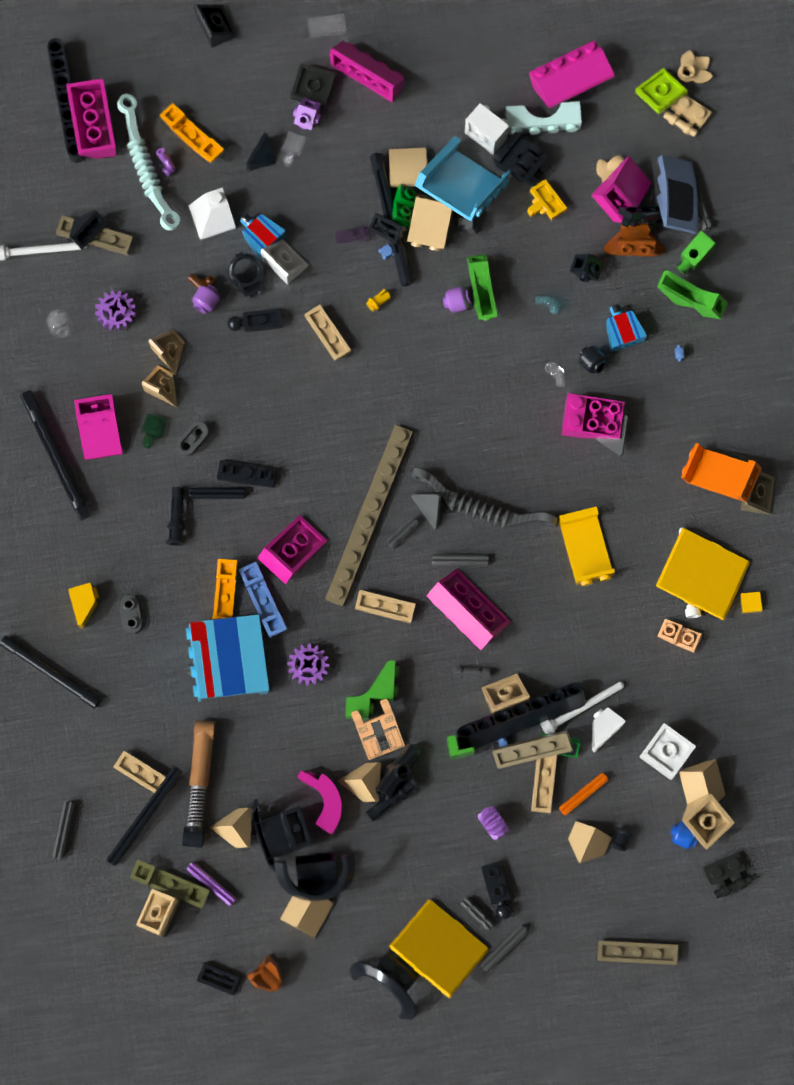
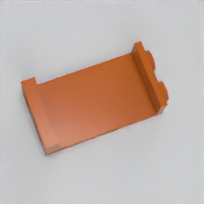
M696 443L690 451L687 464L682 469L681 478L688 484L747 503L762 467L755 461H741L704 449L700 444Z

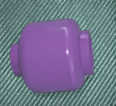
M212 285L200 286L192 298L193 307L203 314L213 312L220 301V296L217 293L218 290Z
M459 286L446 291L443 303L445 308H449L452 313L467 310L469 304H472L469 290Z

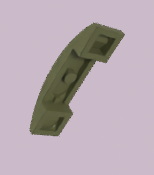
M138 859L130 875V878L201 909L210 892L206 888Z

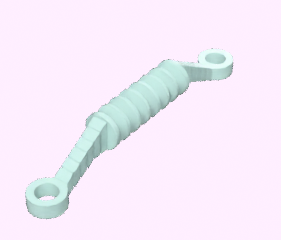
M124 94L119 98L117 107L122 113L126 114L130 141L127 144V148L131 150L130 155L135 156L132 158V161L136 163L135 169L139 170L137 175L142 176L139 180L141 183H144L142 188L146 190L144 192L145 196L149 197L158 210L161 211V226L166 230H174L179 225L180 217L169 208L162 198L161 192L163 189L161 186H158L160 181L156 179L158 175L154 173L155 167L151 166L153 162L149 159L150 154L145 153L148 148L144 146L145 140L140 137L136 126L135 108L137 101L132 95ZM123 101H128L131 107H126ZM166 217H171L174 220V224L168 223Z

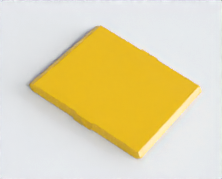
M682 528L656 586L684 600V602L693 607H698L721 620H725L750 562L722 548L717 543Z
M429 899L390 944V948L450 998L489 951L488 947L466 930L456 919L454 920Z

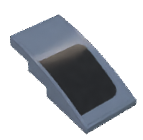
M661 155L657 159L661 175L657 178L661 191L657 200L664 227L696 234L698 200L692 162Z

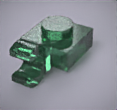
M147 414L141 430L142 433L146 434L142 441L143 447L150 449L154 437H161L166 419Z

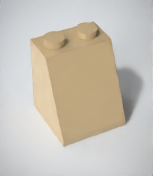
M418 194L415 199L407 241L416 247L427 245L430 246L429 249L440 251L441 248L444 249L453 210L431 196Z

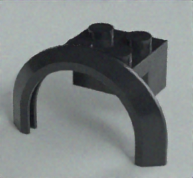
M255 799L251 809L253 824L267 864L276 873L274 858L312 845V841L300 806L261 821V809L258 800Z
M335 852L295 856L297 887L289 877L287 861H274L276 877L281 887L293 897L305 901H323L339 895L350 885L355 874L354 853L342 854L343 873L338 882Z
M391 948L376 967L365 962H355L350 967L349 971L354 981L359 976H368L383 984L394 994L402 1009L398 1016L400 1019L411 1020L413 1018L416 1008L407 991L420 977V974Z

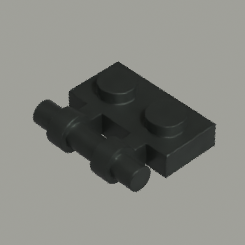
M738 852L702 868L709 885L718 884L720 888L714 891L716 899L722 896L727 897L731 892L737 889L742 890L746 888V885L752 883L750 876L742 878L740 875L741 872L747 869ZM733 876L736 882L726 886L724 880Z

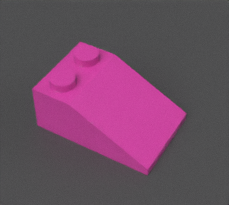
M299 515L264 547L258 559L280 580L287 584L328 540Z

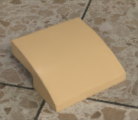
M426 148L389 149L390 187H398L400 184L407 187L415 185L420 172L427 166Z

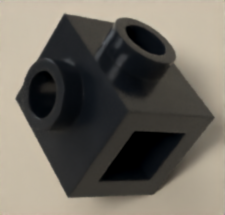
M575 254L570 272L578 276L579 280L583 282L598 280L603 263L596 259L597 257L593 254Z

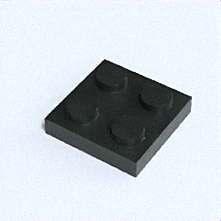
M301 63L290 99L301 102L303 98H307L321 103V108L326 109L336 79V73Z

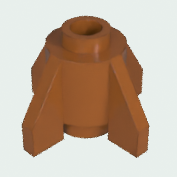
M269 955L264 958L262 964L255 971L247 975V978L256 988L268 992H276L283 985V977L279 967Z

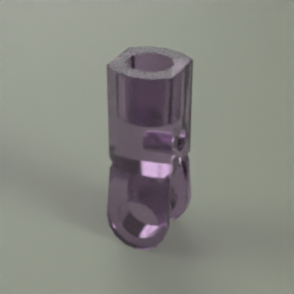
M368 226L335 231L336 244L368 240L370 238L367 235ZM359 232L360 236L354 237V233Z

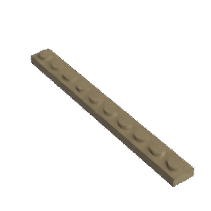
M397 425L394 426L326 595V601L344 606L413 431Z

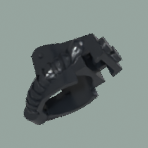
M242 251L236 253L228 268L230 281L235 286H238V292L243 293L247 299L253 297V294L256 292L258 294L264 292V289H266L264 285L265 279L262 276L264 275V269L260 259L257 256L251 255V253L243 254ZM244 258L254 262L257 268L256 278L249 283L239 281L234 273L235 265Z

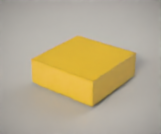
M760 592L740 594L742 613L762 612Z

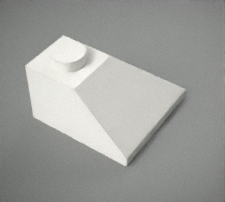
M223 188L205 193L189 205L200 240L236 229Z
M608 707L605 710L601 708L593 716L595 718L592 722V751L594 753L626 722Z

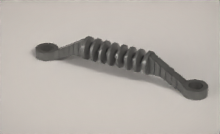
M414 468L411 475L418 481L429 483L440 494L450 510L458 506V512L460 513L465 508V515L472 511V517L474 518L479 513V520L487 516V522L489 523L493 518L494 525L501 521L502 528L536 521L550 527H555L558 518L541 512L518 515L507 510L502 514V507L496 512L495 505L488 509V503L485 502L483 506H480L479 499L475 504H473V497L467 502L465 494L459 499V492L446 490L427 471Z

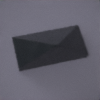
M266 132L263 133L246 162L247 169L250 171L275 164L268 133Z
M93 210L74 219L69 237L83 250L108 223L96 210Z

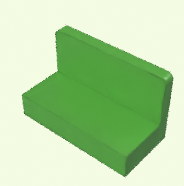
M456 736L447 737L451 760L474 755V747L459 750Z

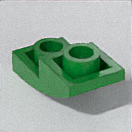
M400 184L395 195L392 220L405 227L411 224V209L414 207L416 199L415 190Z

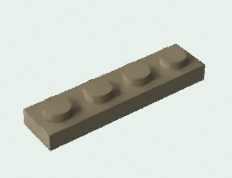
M61 216L56 234L71 239L69 236L74 219ZM103 228L89 244L128 256L133 236Z
M567 730L493 748L492 752L497 768L500 769L573 751V746Z
M598 941L597 961L677 965L678 945Z

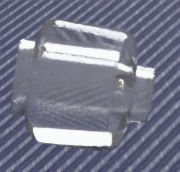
M54 310L47 316L46 325L53 337L63 339L70 335L73 323L66 311Z

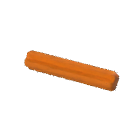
M600 773L559 807L563 815L569 814L608 782V777L604 773Z

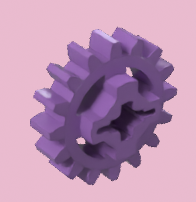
M111 290V295L105 292V298L98 299L101 304L95 305L96 309L99 310L95 312L96 316L99 317L97 319L98 322H103V328L109 326L110 331H113L114 327H117V330L120 331L121 326L127 329V323H133L131 317H136V313L133 312L136 310V306L132 305L134 303L133 299H128L129 295L127 293L122 296L121 290L117 294ZM122 301L126 303L128 309L122 306ZM118 307L119 311L113 314V311ZM104 313L109 315V320L105 318Z
M308 644L307 648L301 645L300 651L294 649L295 656L289 655L292 662H287V665L292 668L288 672L289 674L294 673L292 679L296 680L298 678V684L300 685L303 681L306 683V686H309L310 682L316 685L317 679L322 682V675H328L325 669L330 668V665L325 662L329 658L323 657L325 651L319 652L317 645L314 649H312L311 644ZM304 653H313V655L305 656ZM298 659L300 667L296 670V661ZM321 660V669L318 671L317 663ZM306 661H307L308 663H311V662H312V668H311V669H310L309 667H307V668L305 669V662H306ZM305 674H311L313 677H303V676H304Z

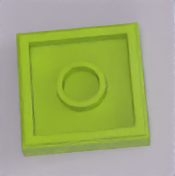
M664 68L635 89L636 94L659 115L688 94L687 89Z

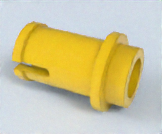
M383 289L373 298H369L366 304L371 311H378L382 304L391 299V296Z

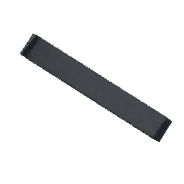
M53 38L48 42L47 49L66 150L72 162L80 163L84 160L85 156L71 154L74 150H78L76 137H68L70 133L74 132L73 120L65 119L71 115L70 103L62 102L65 98H68L67 86L59 85L62 81H66L67 84L72 83L67 54L62 40ZM56 47H60V48H61V49H60L59 51H57V52H54V51H53V49L56 48ZM59 64H63V65H64V66H63L62 68H60V69H57V68H56V66L59 65Z
M571 683L465 724L457 730L461 748L474 747L476 749L579 709L586 704L583 687L580 683Z

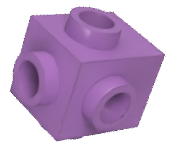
M303 98L299 105L295 107L293 113L295 117L294 124L302 129L312 130L315 124L318 125L320 122L321 114H319L321 103Z

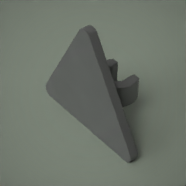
M623 416L620 439L595 438L619 456H622L624 453L628 416Z
M412 494L411 498L434 529L438 528L439 510L444 505L443 503L440 504V494Z

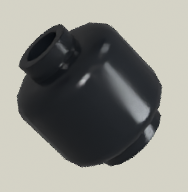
M596 346L584 347L579 353V364L590 374L600 373L607 365L606 355Z

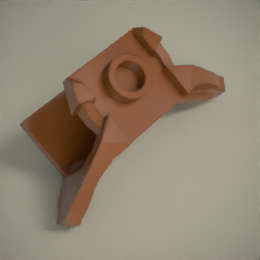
M637 223L636 227L629 225L626 228L621 225V231L604 246V252L610 255L654 257L664 255L665 248L650 233L651 227L649 223Z

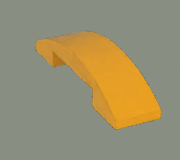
M173 103L159 115L189 147L210 163L225 151L215 140L209 138L186 117L185 113Z
M218 559L212 620L233 618L237 560Z

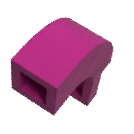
M301 770L297 778L316 789L324 800L323 811L315 825L333 836L342 815V803L339 792L334 783L324 774H321L319 780H317V775L309 770L306 772Z

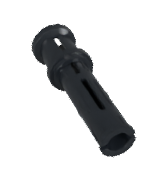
M172 487L171 519L167 525L169 539L166 543L171 546L184 545L182 540V531L185 528L184 523H182L184 488Z
M410 775L407 781L399 785L389 800H380L366 811V814L374 822L402 799L406 800L410 793L416 789L419 790L421 787Z

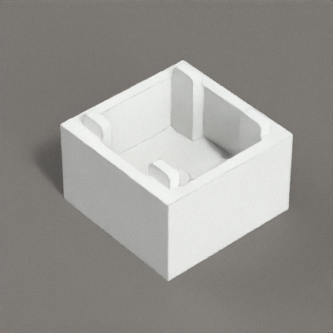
M480 103L466 119L465 133L492 155L497 152L508 138V121L497 117L486 104L483 106Z
M664 723L639 757L672 780L696 746Z

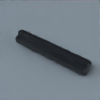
M189 488V498L244 499L245 489Z

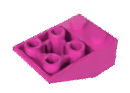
M628 156L593 192L592 197L613 222L621 223L624 216L618 213L619 207L639 206L652 183L633 159Z
M568 393L561 435L576 438L620 439L625 402Z
M108 394L74 400L84 459L90 460L123 454L113 395Z

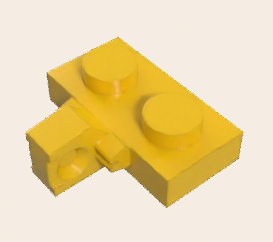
M546 179L530 189V193L535 198L532 201L533 205L528 207L527 211L531 218L540 212L542 215L546 213L552 221L567 211V207Z

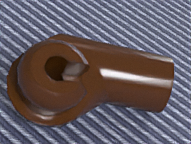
M194 273L187 279L197 289L200 286L208 285L214 287L216 282L213 276L200 279Z

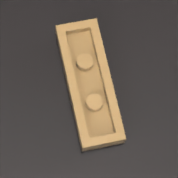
M321 305L304 314L335 362L351 352V349Z
M360 590L355 610L411 624L416 604Z
M123 751L113 767L155 793L166 778L125 751Z
M557 755L536 760L531 805L532 812L551 813Z

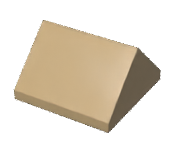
M518 674L481 687L492 714L527 701L530 698Z
M716 759L678 771L687 805L708 794H712L718 802L725 796Z
M712 794L688 803L682 818L684 824L705 849H708L735 823Z
M152 889L136 926L165 937L180 900Z
M292 896L280 919L315 938L334 903L329 900L305 901Z

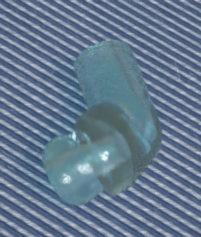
M535 295V305H547L550 307V313H559L560 302L550 295Z

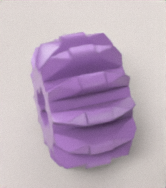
M493 806L483 809L478 814V819L492 839L502 838L509 831V827Z

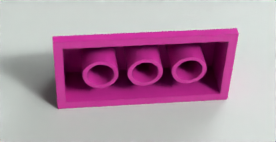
M595 40L529 72L533 89L548 108L615 77L603 50Z
M341 41L330 50L331 66L392 103L405 85V78H403L400 72H393L385 63L377 62L372 59L370 54L357 50L356 46L352 43Z
M103 79L66 84L78 154L96 159L116 156Z
M458 568L441 579L427 595L431 602L480 650L490 644L511 623Z

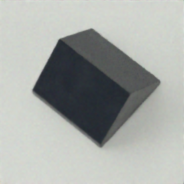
M222 4L194 6L196 18L211 48L237 36Z

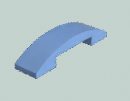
M254 562L238 569L269 638L286 631L287 628L257 563Z

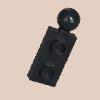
M280 308L243 312L244 319L232 316L227 322L228 328L232 331H238L241 327L245 326V333L283 328Z
M499 861L481 866L491 905L498 904L496 915L499 919L506 920L511 916L512 911L505 902L511 899L501 863Z

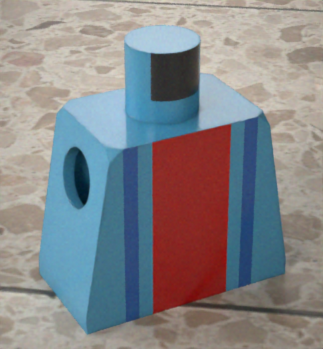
M246 214L240 221L246 227L242 231L244 239L260 260H262L261 250L286 237L285 230L263 214H260L255 220L249 214Z
M620 304L610 307L613 317L607 319L606 328L611 353L645 342L647 335L634 312L628 311L623 313Z

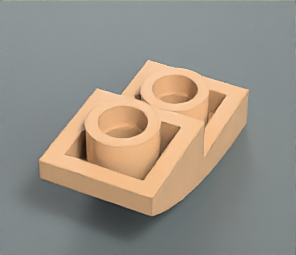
M665 619L658 637L685 650L696 653L702 639V634Z

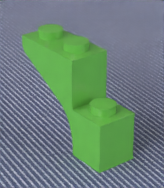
M486 254L468 256L469 278L472 284L474 307L478 319L491 320L497 317V309Z
M664 270L657 286L673 303L679 306L695 308L703 317L721 319L728 304L720 294L702 290L670 271Z
M390 660L386 663L368 692L357 697H346V719H353L351 712L358 710L362 720H369V715H373L374 703H370V701L387 699L388 702H393V698L398 695V685H394V679L399 676V666H395V661Z

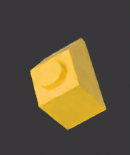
M91 583L68 589L80 629L84 628L97 606L96 599L99 598L97 588L93 587Z

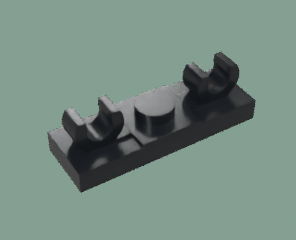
M659 205L619 207L618 213L624 216L621 224L626 228L629 225L636 227L637 220L648 222L652 226L656 224L659 226L663 225Z
M220 460L217 480L274 488L277 470L276 468Z

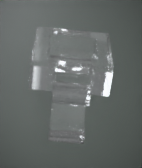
M292 132L288 133L282 147L283 151L286 152L283 159L284 166L291 167L294 156L301 155L307 141L306 137Z

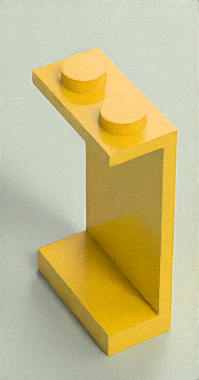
M597 506L560 515L558 519L576 585H591L594 580L600 579V582L607 581L615 573L614 568L612 569L598 521L599 513Z

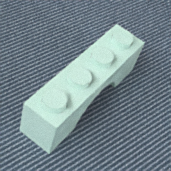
M580 102L561 103L558 111L547 118H538L531 115L524 105L506 106L505 120L508 121L509 125L508 134L513 135L515 131L520 135L522 133L535 135L547 131L548 133H557L562 130L575 132L581 128L582 123Z

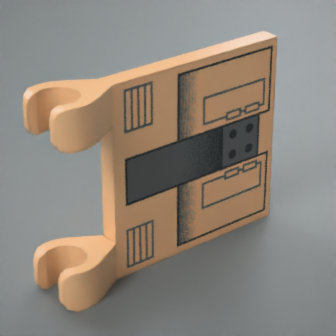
M387 699L380 701L384 714L368 721H362L358 710L351 712L369 760L405 746Z

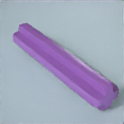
M192 862L187 867V870L227 905L231 906L236 901L235 896L195 862Z

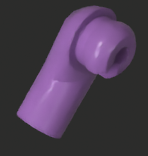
M164 148L158 149L156 154L165 165L162 171L166 176H170L175 172V166Z

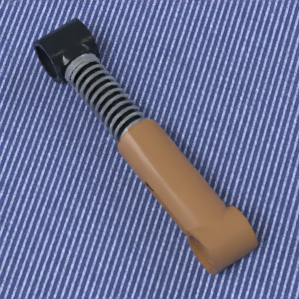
M195 721L189 786L192 787V794L190 795L192 798H190L191 802H189L191 804L189 805L190 812L188 813L190 814L188 816L189 822L184 827L182 846L203 848L204 828H202L201 820L203 819L201 817H203L202 813H204L202 812L204 810L202 807H204L203 803L205 802L203 800H205L204 796H206L204 789L209 787L212 747L216 727L215 721Z

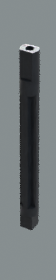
M373 153L369 157L385 217L392 220L394 202L382 153ZM386 223L388 227L396 231L398 230V228ZM388 231L389 236L394 238L395 235ZM400 238L399 241L401 242L399 245L391 242L400 284L402 287H407L414 282L403 238Z
M29 390L21 393L19 396L74 511H76L80 521L89 518L90 514L32 391Z

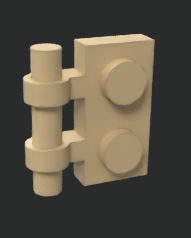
M685 95L670 107L675 113L672 114L667 111L663 117L669 120L668 123L671 125L675 124L681 128L682 132L686 135L690 134L695 137L698 131L693 126L695 125L701 129L712 112ZM680 116H682L683 118H685V119L688 120L689 122H688V123H685L684 121H682L681 119H679Z

